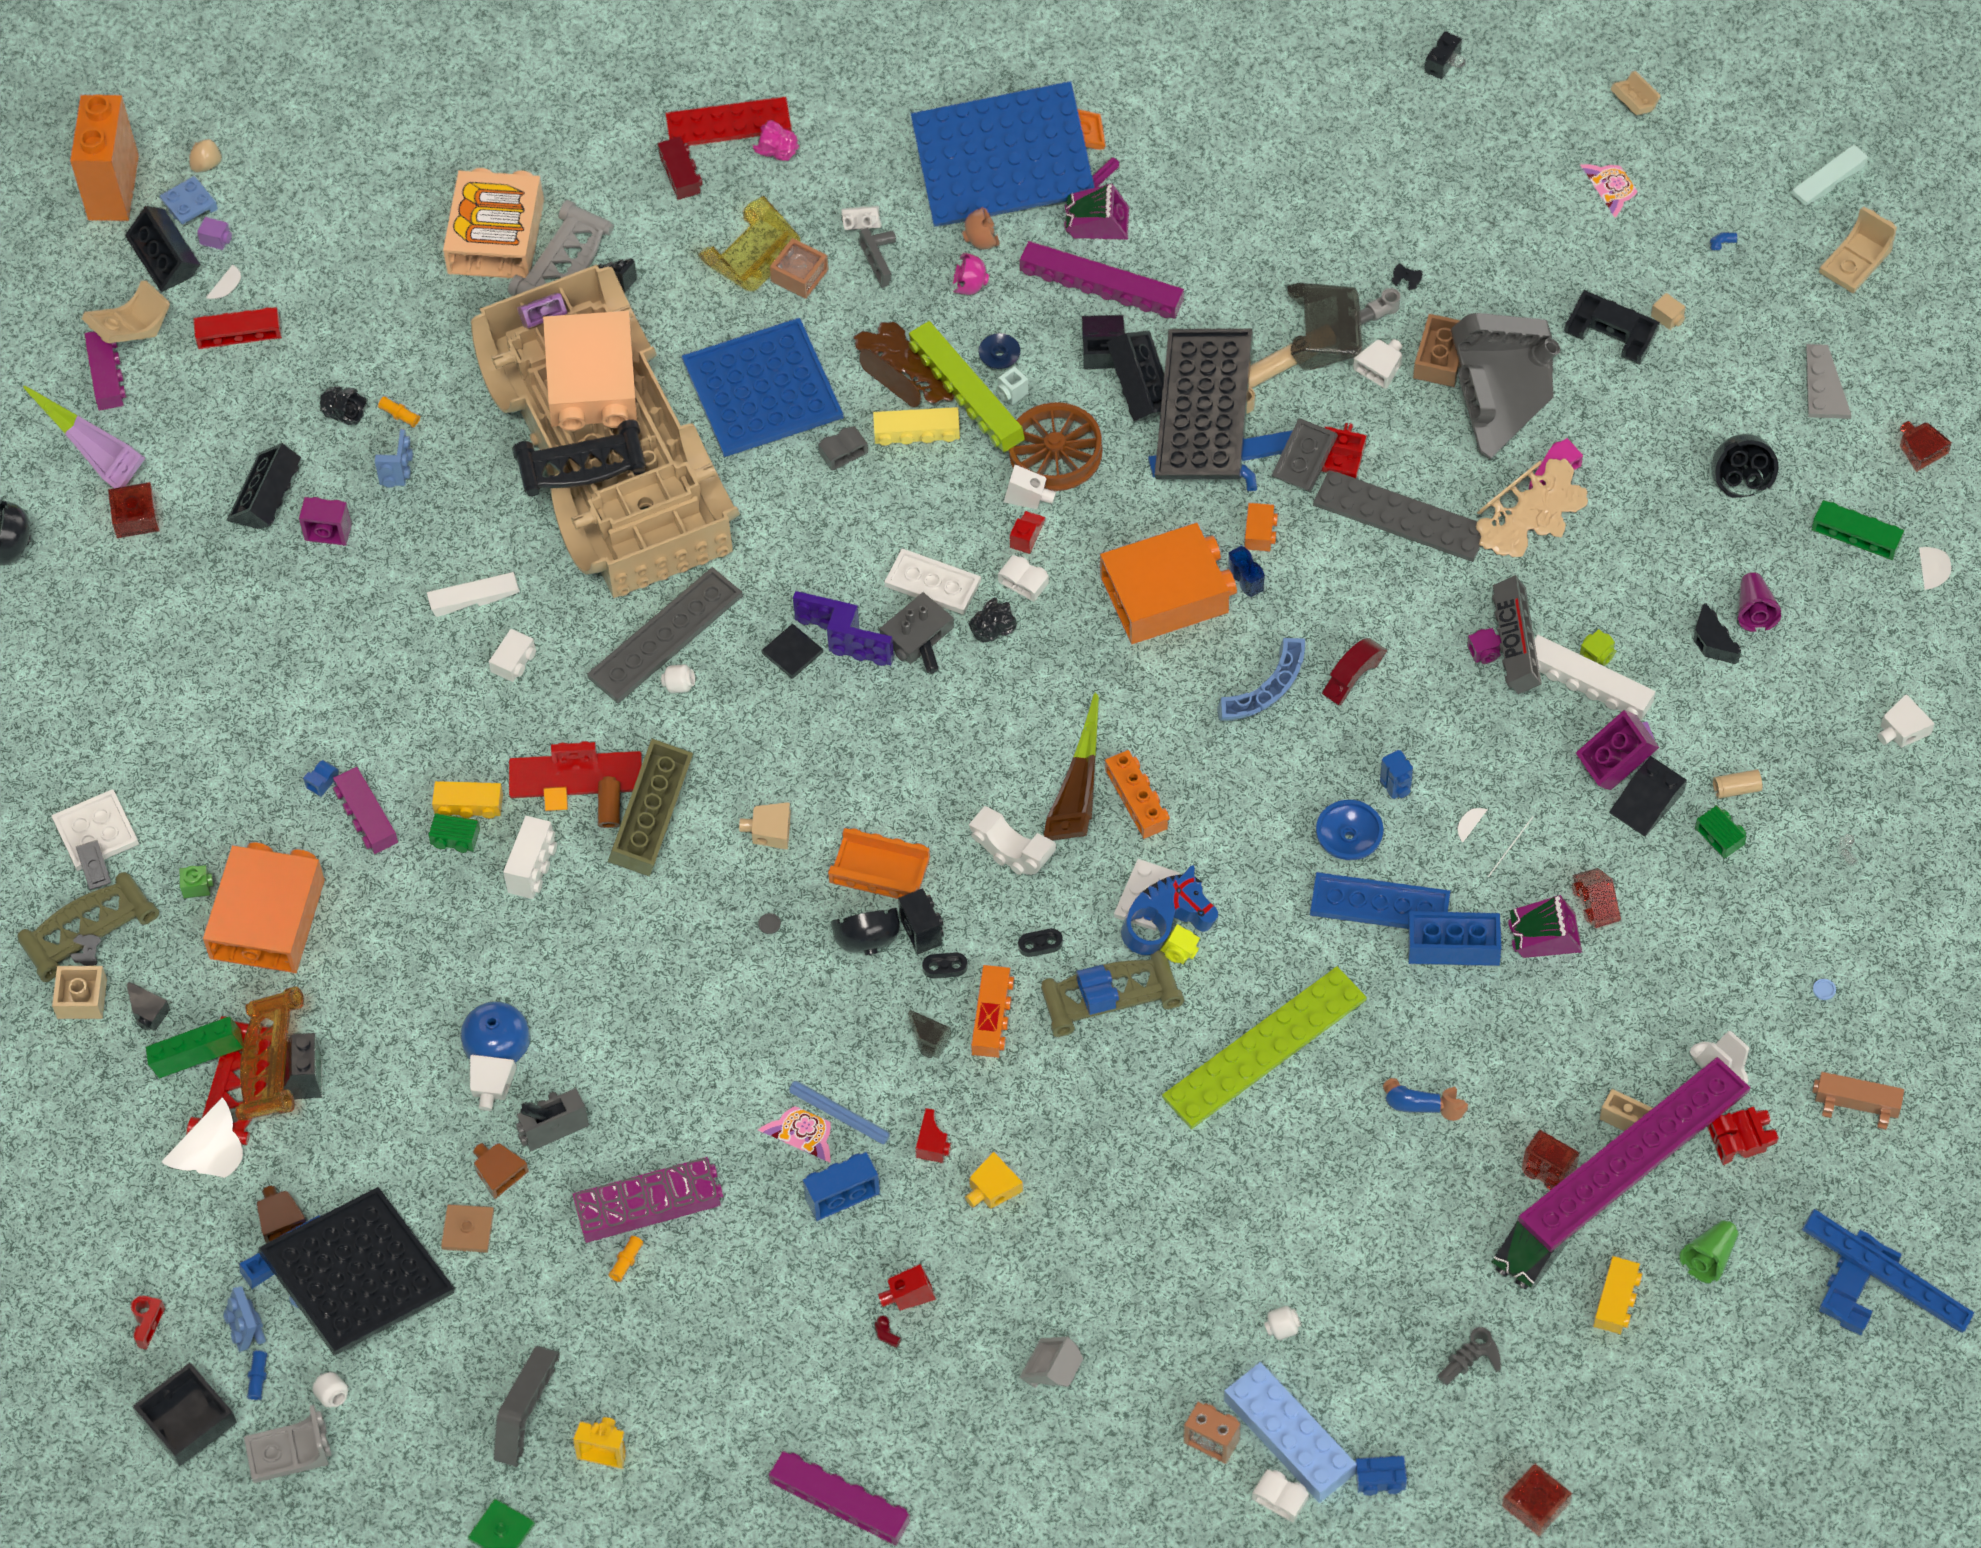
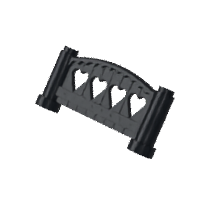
M626 420L618 425L619 434L537 451H534L533 444L529 441L516 443L512 447L514 458L518 461L524 492L528 496L533 497L539 494L540 488H572L591 485L608 480L629 470L635 475L643 474L646 471V462L639 438L641 432L639 423L636 420ZM612 450L623 458L622 462H614L613 464H607L606 460ZM590 455H593L602 463L600 467L593 466L590 469L584 467ZM569 459L581 467L579 471L572 470L570 473L563 471ZM548 463L560 472L556 476H542Z

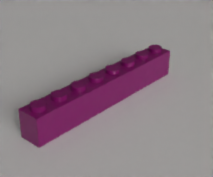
M1028 241L1019 259L1020 271L1025 275H1035L1047 282L1061 283L1066 288H1077L1085 294L1093 293L1105 300L1112 299L1118 301L1124 306H1135L1144 312L1151 311L1157 313L1163 318L1170 317L1175 319L1184 301L1183 288L1035 242Z

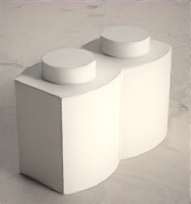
M1012 555L998 573V582L1035 602L1048 585L1049 575L1043 568L1030 565L1024 557Z
M1266 1470L1252 1493V1499L1255 1502L1293 1523L1309 1496L1307 1489L1302 1484L1287 1481L1286 1477L1277 1470Z

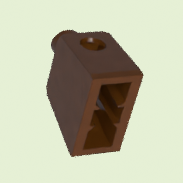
M274 1185L267 1186L262 1190L265 1199L258 1201L256 1204L265 1243L306 1222L304 1215L288 1191L277 1193Z

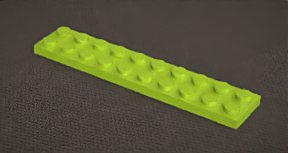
M1336 966L1163 1093L1162 1098L1192 1130L1364 1003L1367 997Z

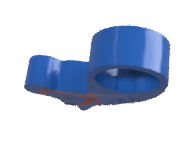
M1191 865L1184 874L1169 876L1150 885L1134 900L1121 927L1122 940L1131 951L1141 955H1150L1159 951L1169 936L1174 918L1184 922H1191L1201 932H1206L1212 928L1218 918V910L1204 896L1201 885L1203 882L1194 876V865ZM1142 917L1149 921L1152 920V923L1157 926L1160 932V939L1148 941L1138 937L1132 929L1131 921L1141 919Z

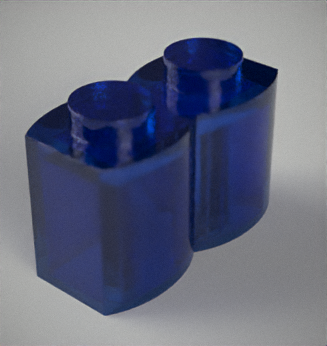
M1239 546L1228 552V569L1231 571L1234 579L1239 581L1242 591L1249 597L1264 591V571L1258 563L1253 561L1250 551L1244 546Z

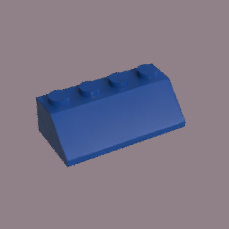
M1409 911L1408 964L1500 966V913Z

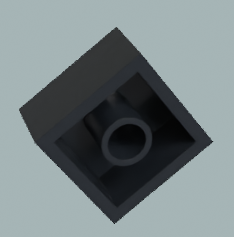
M923 888L899 897V918L917 955L941 946L942 937L944 936L941 926L944 924L940 914H935L933 910L935 906L932 897L926 895Z

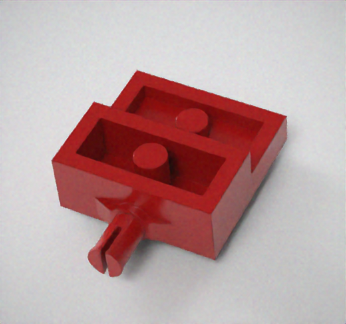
M1348 422L1344 424L1343 430L1325 426L1326 429L1337 433L1338 436L1321 471L1327 473L1328 471H1333L1357 478L1366 446L1367 435L1351 432L1353 424L1350 423L1348 427Z

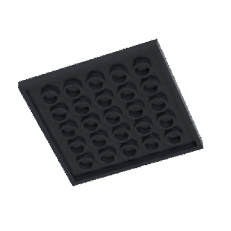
M379 1187L260 1246L258 1249L260 1256L334 1356L454 1294L455 1291L454 1286Z

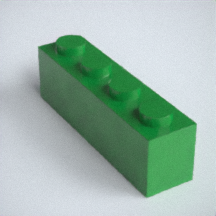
M1825 500L1822 501L1815 515L1811 529L1892 561L1904 534V530L1895 525L1884 523L1874 517L1865 516L1855 510H1849L1834 502Z
M228 1016L148 1045L145 1048L148 1066L160 1079L244 1047L241 1029Z

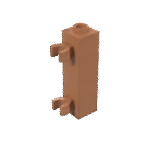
M1821 1072L1820 1079L1814 1080L1812 1093H1816L1815 1101L1824 1103L1823 1117L1831 1118L1834 1105L1879 1114L1877 1128L1887 1130L1890 1117H1899L1904 1089Z

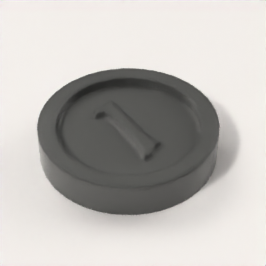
M764 914L759 919V929L765 934L776 933L781 927V920L776 914Z

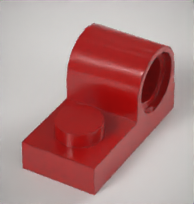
M138 1296L131 1303V1311L135 1320L141 1324L134 1331V1339L138 1348L147 1350L165 1311V1307L160 1299ZM149 1308L145 1313H139L140 1310Z

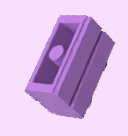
M554 293L530 302L528 305L525 304L517 307L525 328L543 323V317L567 314L560 293Z

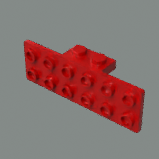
M582 741L569 744L561 742L551 744L552 756L510 758L509 797H544V788L567 787V795L598 794V782L603 780V777L609 776L615 777L620 782V792H633L642 766L641 751L597 753L595 742Z

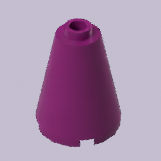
M1756 572L1748 573L1741 579L1738 605L1739 624L1742 628L1751 632H1757L1755 628L1765 627V631L1770 630L1781 620V607L1763 577Z

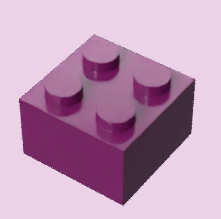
M304 497L299 515L304 540L346 546L352 527L347 502L337 499L326 500L319 497Z

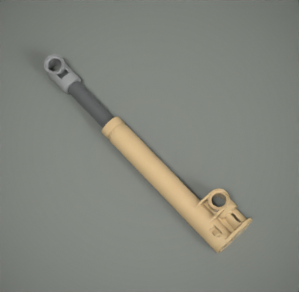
M1394 288L1385 289L1381 297L1366 304L1364 309L1330 327L1325 325L1250 365L1246 414L1252 412L1255 407V392L1252 388L1326 349V347H1330L1336 343L1337 338L1370 320L1376 321L1387 314H1395L1400 307L1399 291Z

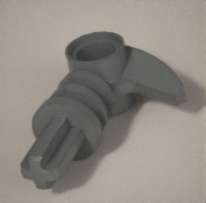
M1484 1327L1475 1328L1471 1332L1469 1344L1463 1343L1462 1349H1458L1456 1355L1451 1354L1448 1357L1449 1364L1438 1375V1379L1443 1385H1449L1459 1373L1465 1375L1469 1371L1468 1366L1471 1367L1474 1361H1477L1481 1356H1487L1495 1372H1500V1354L1497 1345L1492 1339L1491 1332ZM1476 1339H1482V1340H1484L1486 1343H1485V1344H1478V1343L1475 1342V1340H1476Z

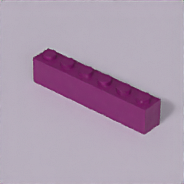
M782 1451L769 1473L771 1484L897 1546L910 1523V1516L905 1508L899 1505L894 1507L888 1504L883 1497L876 1494L872 1496L866 1493L865 1489L857 1484L850 1485L844 1482L845 1480L841 1476L834 1473L830 1475L824 1472L823 1468L815 1463L808 1464L802 1461L803 1459L799 1455Z

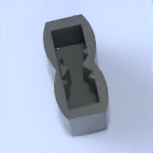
M852 426L843 428L837 435L823 438L818 444V450L829 468L836 470L850 461H854L867 454L868 443L857 428Z

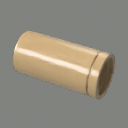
M1758 769L1713 777L1714 791H1717V799L1762 791L1763 787Z

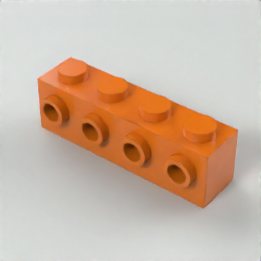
M1126 750L1105 759V771L1143 839L1168 829L1169 814L1165 808H1161L1159 796L1155 790H1151L1149 778L1145 773L1142 774L1137 757H1133L1130 751Z

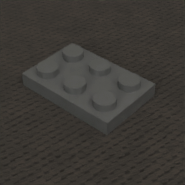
M1298 418L1272 476L1311 493L1338 434Z

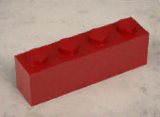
M277 307L194 318L195 340L198 349L281 338L280 317Z

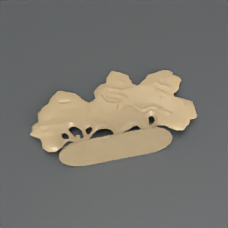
M1549 459L1546 463L1545 473L1542 476H1537L1533 471L1541 465L1542 461L1540 460L1481 508L1477 514L1483 513L1491 506L1495 507V514L1493 518H1482L1477 522L1476 529L1481 535L1479 545L1483 546L1484 549L1492 548L1497 555L1522 557L1528 546V530L1534 529L1538 535L1551 533L1555 537H1562L1566 526L1561 516L1562 512H1577L1588 504V498L1586 497L1587 489L1579 485H1571L1574 469L1566 459L1561 461ZM1529 476L1533 488L1520 492L1516 485ZM1544 480L1546 485L1543 486L1539 481ZM1512 490L1518 497V503L1513 508H1505L1502 506L1500 498ZM1506 510L1511 511L1512 514L1507 515ZM1500 512H1503L1505 516L1504 525L1499 523L1498 517L1502 516ZM1493 520L1496 521V526L1492 525Z

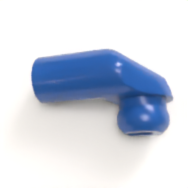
M1719 233L1712 237L1709 242L1711 243V250H1721V243H1737V233Z
M1242 464L1241 477L1246 481L1247 491H1256L1255 473L1245 464Z

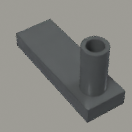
M869 228L860 229L858 243L881 288L890 285L891 272L878 246L895 243L896 235L893 230L872 235Z

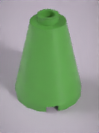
M1722 1220L1683 1247L1679 1255L1682 1266L1686 1264L1690 1269L1688 1271L1690 1275L1704 1283H1711L1715 1280L1717 1282L1722 1277L1739 1235L1735 1224Z

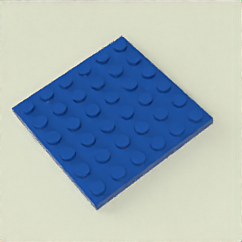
M800 318L682 355V362L723 457L843 419V412Z

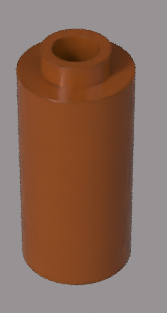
M603 777V780L598 782L597 825L601 828H617L620 826V782L615 777Z

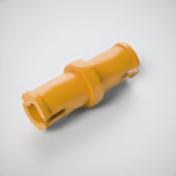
M386 396L382 397L378 403V408L383 409L393 415L394 419H400L413 428L420 421L419 415L406 409V406L402 403L397 404Z
M630 1236L623 1251L618 1253L617 1261L608 1274L612 1280L621 1282L628 1268L633 1266L635 1263L634 1258L643 1245V1241L640 1238Z

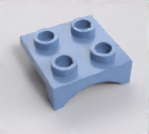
M195 176L159 196L168 208L169 213L181 225L207 210L210 213L218 210L216 201Z

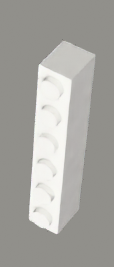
M1537 635L1535 638L1539 671L1550 680L1560 681L1566 684L1570 690H1578L1591 700H1599L1605 703L1609 709H1617L1621 712L1626 710L1634 713L1642 721L1654 702V690L1540 635Z

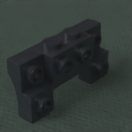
M1583 290L1573 312L1565 323L1564 332L1581 340L1584 339L1590 328L1626 343L1622 349L1621 357L1641 364L1649 351L1652 340L1659 330L1660 322L1633 309L1621 306L1615 301L1607 300Z

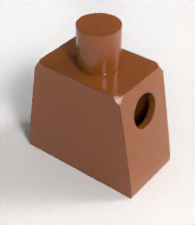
M480 1143L473 1150V1154L478 1158L474 1162L475 1171L494 1199L498 1198L529 1172L527 1163L500 1143L495 1144L491 1149Z

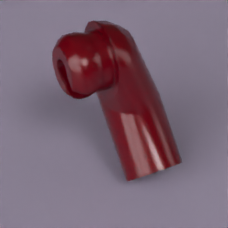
M879 1316L874 1324L877 1338L894 1348H898L902 1338L891 1333L888 1317Z

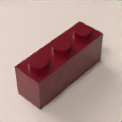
M681 136L657 143L659 157L677 200L701 194L702 178L700 174L695 172L697 168L694 159L689 158L690 150L688 144L683 143Z

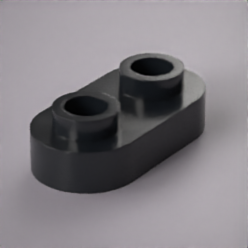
M1054 928L1025 933L1018 940V950L1026 957L1053 953L1060 950L1063 945L1061 932ZM1049 940H1054L1055 943H1054V944H1049L1048 941H1049ZM1031 944L1034 947L1031 949H1027L1026 945Z
M958 952L931 954L926 956L922 962L923 973L929 978L958 977L963 975L968 968L967 958ZM954 964L960 965L959 968H953L952 966ZM931 966L938 967L936 970L930 969Z

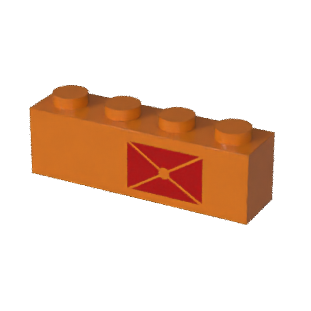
M983 965L971 1044L972 1055L999 1058L1000 1050H1005L1006 1037H1002L1003 1030L1008 1029L1009 1017H1006L1005 1013L1006 1010L1011 1008L1012 997L1008 996V992L1013 990L1014 977L1010 975L1009 967Z

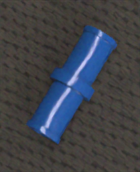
M253 1351L251 1371L247 1375L249 1386L246 1398L249 1400H262L263 1382L267 1378L265 1367L268 1353Z

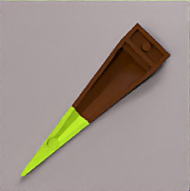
M1096 692L1093 694L1072 762L1046 817L1043 836L1052 841L1087 836L1093 808L1099 696Z

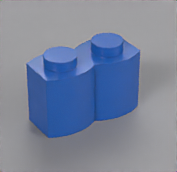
M1103 964L1076 971L1077 984L1089 1015L1116 1008V1001L1119 1000L1116 987L1112 988L1111 973L1109 970H1105Z

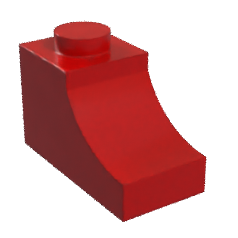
M1025 511L1021 519L1017 518L1010 533V548L1030 554L1044 525L1045 517Z
M926 1108L915 1148L916 1158L943 1163L945 1156H949L951 1151L948 1133H943L935 1123V1110Z

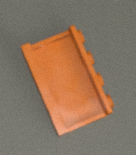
M855 828L843 829V839L834 866L831 865L828 872L829 883L896 899L920 889L930 860V849L919 843H907L898 838H886L877 833H864Z

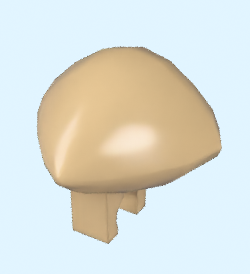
M206 139L195 142L189 156L190 169L193 172L208 171L221 162V153L213 141Z

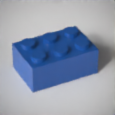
M867 1152L854 1154L842 1163L831 1164L827 1169L819 1173L813 1172L803 1179L805 1200L816 1222L880 1194L878 1173Z

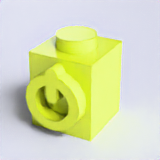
M1177 924L1169 933L1160 951H1163L1170 961L1184 964L1188 958L1193 959L1199 950L1196 945L1200 938L1194 935L1192 931Z

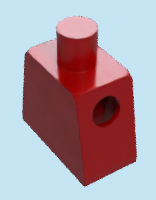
M921 1264L889 1278L887 1281L890 1289L878 1294L882 1307L896 1303L900 1311L936 1300L930 1280Z

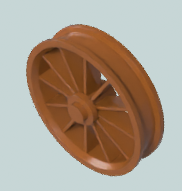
M1045 403L1027 410L1017 419V422L1023 428L1025 441L1034 444L1015 445L1009 449L1012 468L1014 469V466L1017 465L1031 471L1028 469L1030 466L1044 459L1037 474L1046 478L1045 489L1063 491L1077 487L1092 477L1098 469L1103 454L1101 431L1096 420L1084 409L1068 403ZM1054 418L1067 419L1060 432H1055ZM1052 419L1053 432L1048 434L1039 424V421ZM1073 421L1082 424L1081 427L1066 435ZM1033 425L1042 437L1025 432V430ZM1089 431L1094 437L1090 439L1076 440L1077 438L1081 437ZM1095 447L1092 455L1076 450ZM1035 453L1022 462L1017 457V455ZM1068 456L1087 463L1078 468ZM1062 459L1073 472L1059 475L1058 460ZM1051 460H1056L1057 475H1044Z

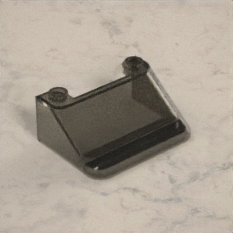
M1296 283L1287 286L1290 298L1296 300L1299 305H1304L1306 335L1295 337L1291 345V355L1303 371L1351 359L1360 354L1362 351L1359 293L1356 288L1312 283Z

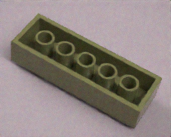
M651 738L608 859L609 863L650 877L691 762L692 752Z

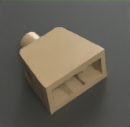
M790 803L755 806L753 809V819L740 818V832H752L753 844L788 849L791 817Z

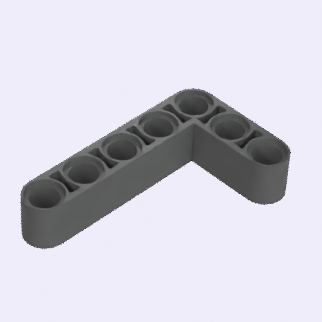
M535 1346L499 1409L496 1419L494 1461L514 1467L519 1466L517 1462L519 1457L523 1456L526 1421L555 1372L553 1368L556 1361H559V1351L541 1346Z

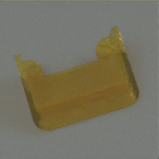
M764 195L751 201L744 208L743 218L750 226L722 254L714 246L706 247L698 254L705 264L746 291L757 290L771 276V264L792 238L800 241L796 231Z

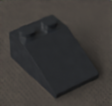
M1650 756L1635 773L1609 813L1646 837L1683 795L1687 779Z

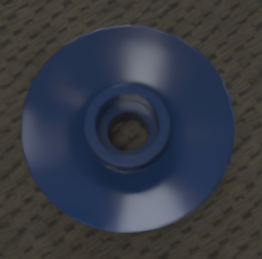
M1003 333L987 336L980 343L978 350L981 361L986 366L994 369H1005L1014 365L1018 361L1021 352L1018 341L1014 337Z

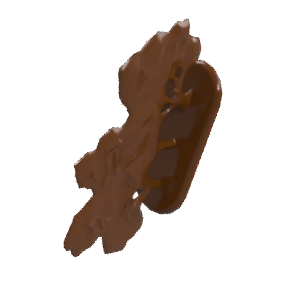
M881 322L878 327V334L862 331L853 337L856 340V349L861 351L859 361L863 370L909 406L917 407L920 404L921 395L919 390L924 391V397L930 403H937L943 399L947 401L953 400V393L946 391L943 382L940 379L937 380L929 366L926 367L922 363L920 355L911 350L908 344L910 341L906 340V331L898 323ZM880 351L883 352L881 356L878 355V352ZM901 372L907 373L910 376L911 380L907 378L905 375H903ZM927 382L929 386L921 387L920 384L916 385V383Z

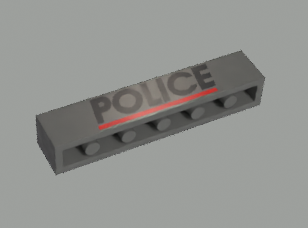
M1514 575L1493 585L1494 595H1492V599L1496 605L1494 613L1499 623L1497 631L1502 642L1500 643V649L1504 654L1502 663L1507 673L1505 681L1508 687L1513 688L1519 695L1542 685L1526 587Z

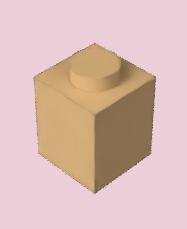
M1665 293L1653 304L1651 317L1671 330L1675 326L1679 327L1684 322L1686 306Z

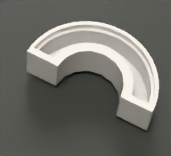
M986 806L982 808L969 824L972 838L993 855L994 861L1001 866L1007 864L1018 875L1022 873L1028 875L1036 874L1056 850L1054 841L1038 833L1033 839L1023 837L1009 826L1002 814Z

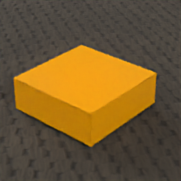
M567 787L544 788L545 811L568 809Z

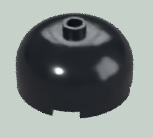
M1738 434L1726 439L1717 448L1712 459L1713 477L1720 489L1731 498L1755 496V494L1739 495L1734 493L1724 485L1722 478L1732 487L1738 486L1743 479L1750 489L1759 488L1757 491H1761L1767 488L1770 489L1778 475L1779 464L1773 449L1764 439L1752 434ZM1756 475L1754 481L1749 482V478Z
M0 499V565L3 566L15 562L23 554L26 546L30 543L31 534L30 521L24 509L15 503Z
M897 908L887 910V914H885L884 910L848 916L843 919L842 923H840V919L830 921L836 943L848 952H864L865 956L877 954V949L890 945L898 936L900 921Z

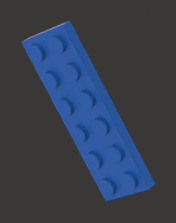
M1316 872L1310 916L1408 929L1409 911L1448 912L1451 891Z

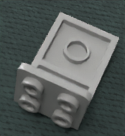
M311 1405L309 1406L311 1414L299 1423L244 1436L253 1483L329 1465L327 1456H331L329 1442H327V1430L321 1411H316L315 1406Z

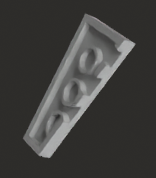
M1807 344L1808 417L1851 419L1852 415L1828 345Z

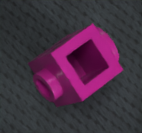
M1493 628L1481 629L1474 634L1468 635L1467 647L1475 663L1489 664L1501 656V637L1499 634H1495Z

